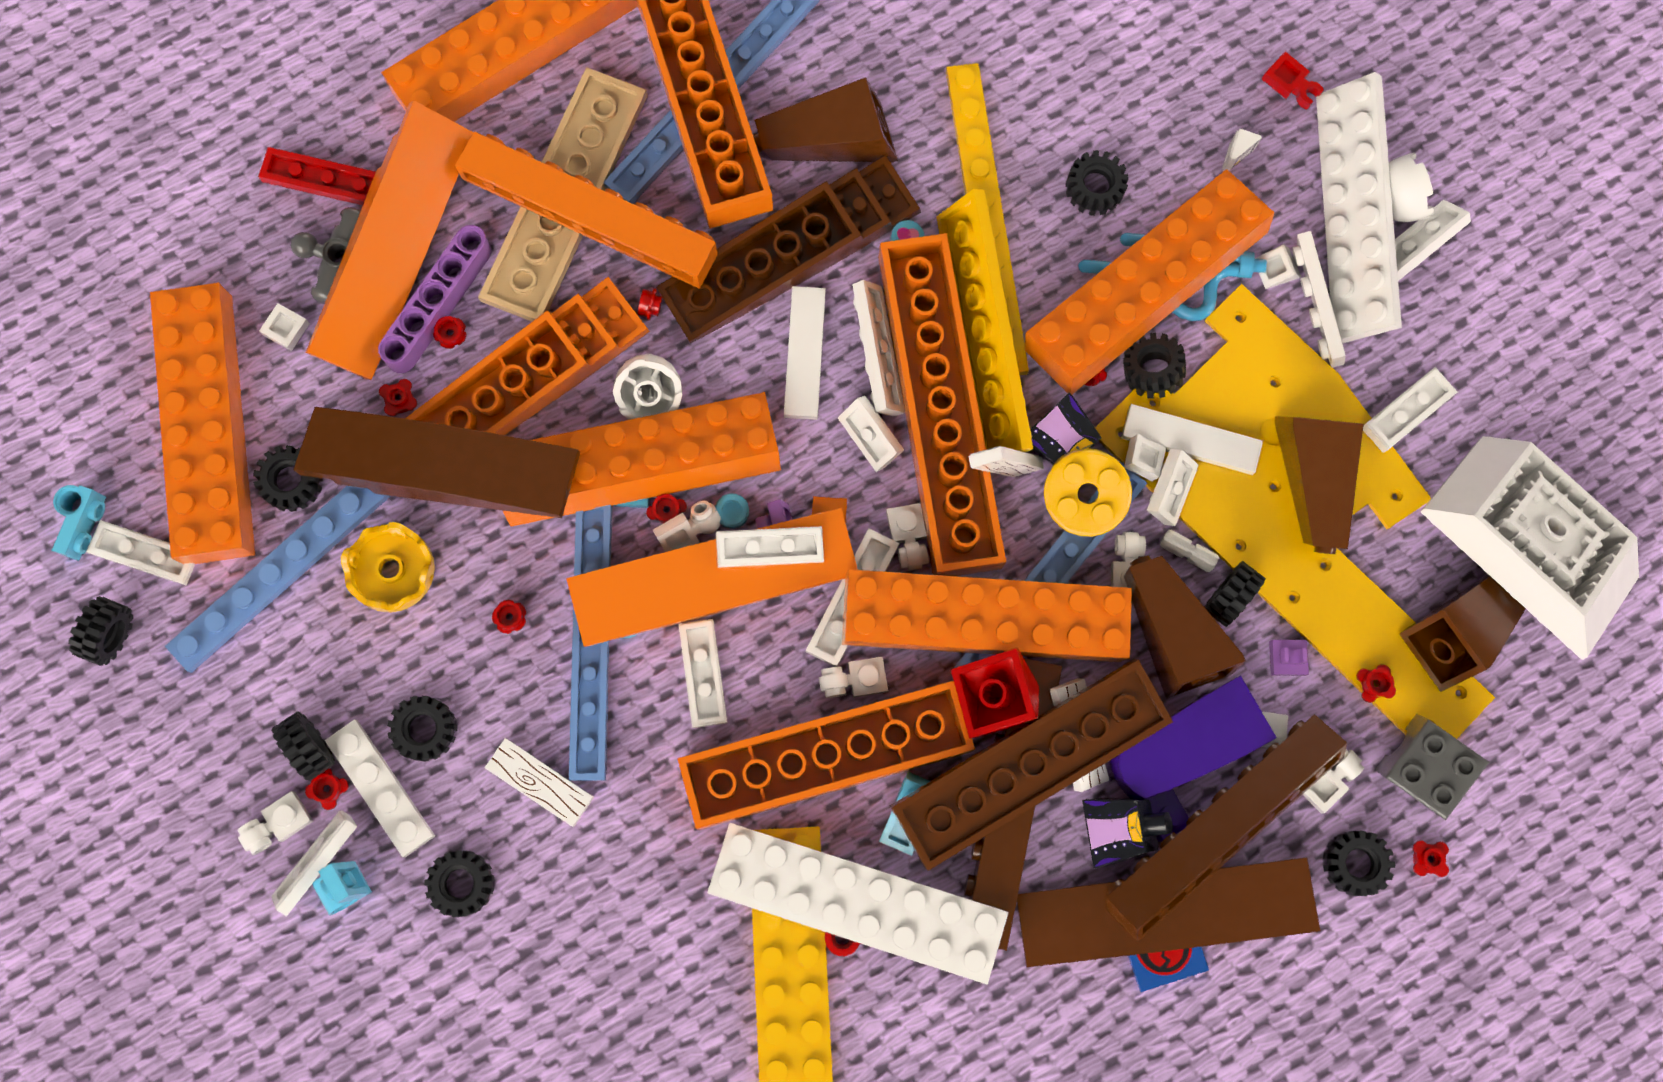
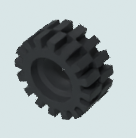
M1093 150L1091 156L1086 152L1082 154L1081 160L1077 158L1074 161L1065 187H1068L1066 190L1067 197H1072L1070 203L1073 206L1076 204L1080 205L1078 211L1083 213L1085 209L1090 210L1089 215L1094 216L1096 211H1099L1100 215H1104L1108 209L1110 211L1114 210L1117 204L1121 202L1126 192L1129 178L1128 174H1124L1126 170L1125 165L1118 166L1120 159L1117 156L1110 160L1108 159L1110 152L1105 151L1102 157L1099 156V150ZM1092 173L1103 175L1109 183L1108 190L1104 193H1094L1088 190L1084 183L1085 177Z
M1150 333V339L1146 340L1145 336L1139 339V344L1135 342L1130 346V349L1124 352L1125 380L1132 391L1136 388L1137 395L1142 396L1144 392H1147V398L1153 399L1154 393H1159V398L1165 397L1166 390L1173 394L1176 392V385L1178 387L1182 386L1183 378L1186 377L1185 353L1181 344L1178 345V341L1174 337L1168 341L1167 334L1162 333L1161 338L1158 339L1156 338V333ZM1153 359H1160L1168 363V366L1159 372H1148L1142 369V365L1145 362Z
M286 445V449H283L281 446L275 447L276 453L274 454L267 451L264 454L267 457L265 462L260 459L257 462V465L261 467L260 471L254 470L253 476L258 479V481L253 482L254 487L259 490L257 493L266 502L279 510L285 511V509H288L290 512L297 511L296 507L302 509L308 507L306 502L309 500L314 502L317 499L314 496L316 491L321 493L322 487L319 485V482H323V478L301 475V481L295 489L282 491L277 486V476L284 468L295 466L300 448L295 449L293 446Z
M1241 561L1227 575L1226 579L1222 581L1204 607L1213 618L1227 627L1243 612L1247 604L1252 601L1266 578L1247 563Z
M101 596L97 597L96 600L92 599L89 601V607L84 606L82 616H77L75 622H78L76 627L71 629L70 633L74 635L69 638L68 644L71 645L69 651L72 652V655L99 666L109 664L110 659L114 660L117 657V651L122 650V643L129 636L127 632L132 629L133 624L130 623L133 620L131 608Z
M423 695L422 697L413 696L410 697V701L403 700L399 703L401 707L398 710L394 709L391 714L394 715L393 720H388L387 725L391 727V732L387 733L388 738L393 741V744H391L393 748L398 750L399 754L404 757L422 762L438 759L441 757L440 754L448 752L450 749L448 746L451 742L454 743L456 739L454 731H457V725L454 723V719H456L454 714L450 712V708L446 704L435 698ZM428 715L435 722V733L426 742H416L411 737L410 725L416 717Z
M295 712L273 727L272 735L277 741L278 748L282 749V754L290 761L289 764L296 768L297 773L303 776L305 780L311 781L335 764L333 753L327 747L325 740L320 736V732L314 728V724L308 721L307 717L304 714L302 715L301 712Z
M1359 830L1338 834L1334 837L1335 840L1329 842L1326 846L1329 848L1328 853L1323 854V859H1327V865H1323L1324 872H1328L1330 875L1327 879L1330 883L1336 884L1335 888L1337 890L1346 892L1347 895L1351 896L1376 895L1379 893L1378 890H1385L1389 886L1385 882L1392 880L1394 874L1390 873V868H1395V861L1390 862L1389 856L1394 855L1392 850L1384 847L1388 843L1384 839H1377V834L1372 832L1367 833L1366 831ZM1355 849L1364 851L1371 861L1369 872L1361 878L1353 876L1346 866L1348 854Z
M456 850L445 853L443 857H438L434 861V866L429 867L427 871L429 877L424 881V886L428 887V892H425L426 898H430L432 901L430 905L434 909L440 910L441 914L445 916L450 915L451 917L469 916L480 911V908L487 905L490 901L488 898L494 891L492 883L495 881V878L491 874L490 870L492 868L490 864L484 861L485 858L470 851ZM458 869L468 871L473 878V888L463 898L452 896L447 889L449 875Z

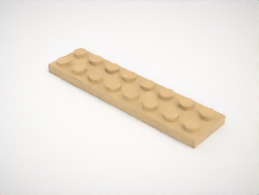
M586 67L542 162H553L560 166L564 173L573 177L581 175L589 179L595 187L605 190L604 181L613 172L647 99V90ZM520 207L480 291L479 300L533 322L544 312L549 311L583 235Z

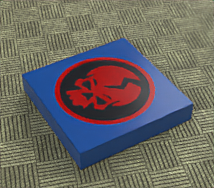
M1202 947L1128 956L1140 992L1209 971Z

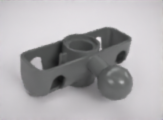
M348 207L341 211L340 224L335 226L331 238L324 245L317 243L316 238L307 232L295 234L291 239V250L299 258L316 256L322 259L316 274L318 278L315 288H311L312 297L321 304H325L341 263L335 262L336 257L346 250L361 212L358 209Z

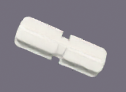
M1168 530L1164 534L1160 542L1162 548L1180 558L1183 556L1187 557L1188 562L1206 572H1211L1215 568L1219 559L1217 554L1199 544L1192 545L1190 539L1173 530Z

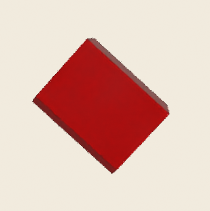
M1018 648L951 669L969 739L1038 719L1039 685Z

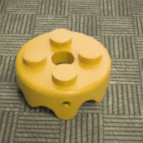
M1080 449L1064 454L1054 463L1044 483V501L1051 518L1059 527L1078 536L1093 537L1114 529L1128 513L1132 501L1131 481L1125 468L1116 458L1097 449ZM1091 483L1097 487L1098 496L1093 502L1084 503L1078 498L1077 493L1081 485Z
M396 522L364 529L358 540L351 547L345 548L341 555V565L348 591L362 604L379 612L391 613L412 607L428 592L434 578V557L429 546L418 534ZM391 560L397 561L399 563L397 575L392 578H384L382 574L383 565Z

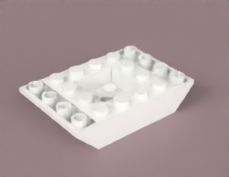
M1481 437L1421 510V513L1433 525L1439 528L1582 660L1588 657L1639 578L1637 536L1532 442Z

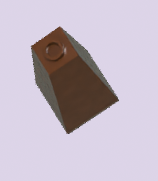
M866 77L754 120L758 131L753 134L756 146L760 152L764 151L772 161L875 162L885 155L891 163L898 161L882 104Z
M1275 416V427L1303 543L1315 546L1314 552L1335 554L1336 548L1348 549L1364 424Z
M1146 555L1130 563L1131 567L1125 573L1124 579L1127 588H1132L1131 599L1166 699L1229 677L1246 662L1242 652L1163 556L1151 559L1150 555Z
M1488 574L1399 634L1439 691L1442 692L1490 668L1526 608Z

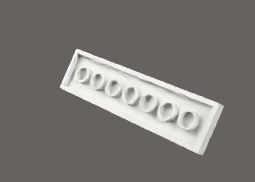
M1376 72L1316 96L1330 301L1342 344L1402 328L1382 76Z
M729 823L707 892L732 902L987 985L1008 916L1007 911L733 823Z

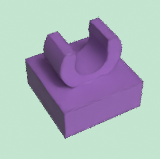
M780 499L767 503L770 515L755 519L757 528L793 520L789 504Z
M1307 640L1269 641L1271 676L1309 675Z

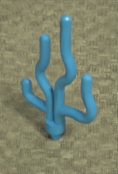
M1124 233L1120 237V242L1124 246H1132L1146 234ZM1245 251L1204 285V296L1201 306L1191 308L1182 303L1172 313L1188 321H1201L1205 319L1215 309L1218 284L1223 278L1231 276L1251 278L1253 272L1265 273L1267 260L1255 259L1254 252ZM1082 260L1078 264V268L1083 273L1098 274L1111 262Z

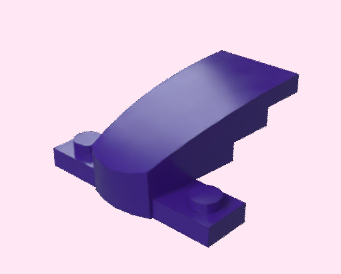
M1241 675L1170 715L1173 720L1171 724L1110 760L1113 775L1123 792L1130 799H1149L1153 814L1168 812L1173 823L1172 833L1175 832L1177 834L1187 827L1186 822L1189 819L1173 788L1221 768L1277 738ZM1169 834L1157 835L1158 842L1163 841Z

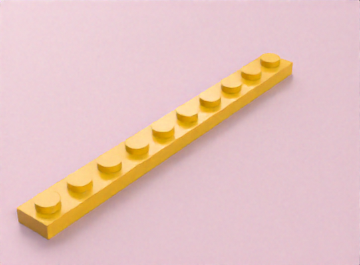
M979 63L946 67V78L965 195L972 189L985 190L992 232L995 238L998 264L1001 270V280L1007 302L1008 317L1013 334L1015 354L1019 366V375H1028L1029 367L1026 351L1024 350L1025 343Z

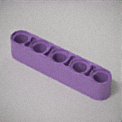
M466 225L456 233L378 346V353L392 371L405 373L415 366L434 338L433 333L436 322L440 318L451 314L491 255V246L480 227ZM471 242H481L477 248L473 250L467 249ZM462 268L457 276H448L452 269ZM443 295L439 303L429 304L433 296ZM424 322L420 330L416 332L410 331L414 323ZM405 349L404 354L400 358L391 359L392 353L395 350Z

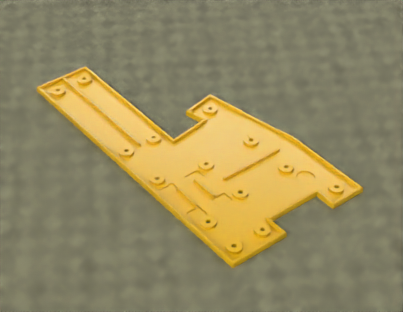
M1241 284L1205 319V322L1226 343L1175 394H1170L1166 390L1165 397L1159 398V393H1154V398L1152 399L1147 398V392H1144L1142 396L1137 395L1135 388L1095 427L1101 436L1099 442L1125 465L1130 441L1121 439L1118 433L1123 432L1127 412L1131 404L1263 440L1256 472L1253 475L1193 459L1199 466L1179 519L1231 569H1234L1241 561H1244L1265 577L1266 580L1260 587L1261 589L1258 591V594L1361 693L1363 689L1361 682L1356 679L1357 672L1363 668L1373 670L1381 664L1388 666L1394 678L1396 694L1390 699L1385 697L1376 698L1372 704L1405 735L1407 734L1405 728L1417 713L1429 719L1457 739L1495 697L1474 677L1440 692L1399 634L1416 622L1338 548H1336L1335 554L1314 552L1315 546L1303 543L1275 427V416L1361 423L1364 425L1372 418L1339 373L1324 359L1322 360L1310 346ZM1236 317H1241V321H1238ZM1271 381H1275L1276 385L1273 386ZM1150 401H1154L1155 406H1151ZM1363 431L1352 515L1368 504L1387 530L1428 503L1431 497L1393 446L1383 453ZM1165 451L1163 464L1166 462L1169 454L1167 451ZM1138 475L1147 482L1145 486L1153 493L1159 478L1150 481ZM1271 484L1275 485V490L1271 489ZM1392 494H1396L1397 499H1394ZM1236 544L1241 545L1240 550L1236 549ZM1321 563H1325L1326 568H1322ZM1290 595L1294 596V601L1289 599ZM1375 680L1373 682V685L1375 687H1378L1379 682ZM1457 690L1460 691V696L1456 695Z

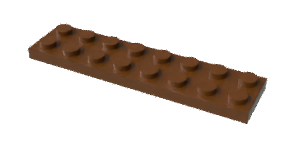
M1133 659L1038 716V719L1031 720L891 804L890 808L924 868L929 871L1171 724L1173 720L1140 661Z

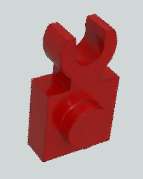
M1286 51L1262 77L1265 83L1285 99L1294 94L1298 105L1306 110L1313 103V100L1306 93H1311L1316 97L1320 96L1324 91V88L1319 83L1306 80L1310 71Z

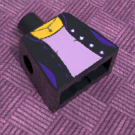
M1070 392L1030 429L1033 443L1032 450L1053 465L1064 454L1080 449H1092L1101 440L1100 434Z
M1093 798L1082 800L1093 868L1111 866L1157 851V835L1171 834L1173 831L1170 814L1168 812L1153 814L1149 799Z

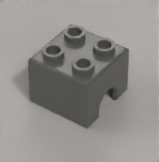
M1416 713L1405 728L1407 734L1401 745L1391 755H1385L1375 768V771L1446 820L1489 764V761L1429 719Z

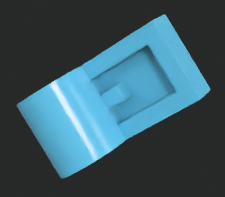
M67 485L56 492L53 499L54 508L66 518L51 551L77 561L80 560L81 555L86 553L92 540L90 534L95 522L99 521L104 515V501L106 499L104 495L80 485L79 487ZM81 498L80 506L73 511L74 502Z

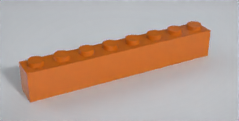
M474 131L455 164L463 180L699 289L718 255L716 242L706 232L701 230L693 232L685 228L680 221L673 217L666 216L663 218L654 214L653 210L645 204L636 202L634 205L623 200V197L618 192L608 188L605 191L599 189L589 179L581 175L573 177L564 173V170L557 164L550 161L540 162L534 159L531 153L517 147L514 150L505 146L504 142L494 135L487 134L484 136Z

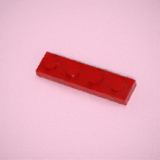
M268 147L258 177L263 183L363 205L376 171Z

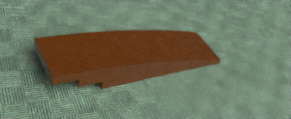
M885 155L860 171L857 168L853 169L831 184L825 181L717 248L718 255L700 289L673 276L656 286L687 339L692 343L790 290L792 286H797L892 231L899 222L915 217L921 213V210Z
M314 407L293 470L302 476L331 479L338 485L368 488L374 494L562 518L580 452L572 448L472 429L377 414Z
M1307 857L1218 869L1138 942L1106 910V897L1108 896L1106 893L1116 881L1018 894L1017 908L1027 968L1321 931Z

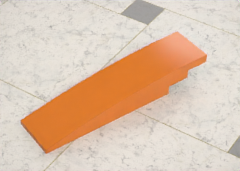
M414 100L409 103L399 131L393 136L382 166L375 173L307 347V354L360 377L372 380L381 360L378 346L404 308L457 180L459 172L455 164L473 134L472 131Z
M607 277L582 297L578 293L553 313H550L548 310L405 419L506 435L591 376L650 331L612 280Z
M842 508L757 528L777 529L822 526L823 563L718 568L716 539L566 578L583 646L588 647L668 627L845 579L849 569L858 570Z

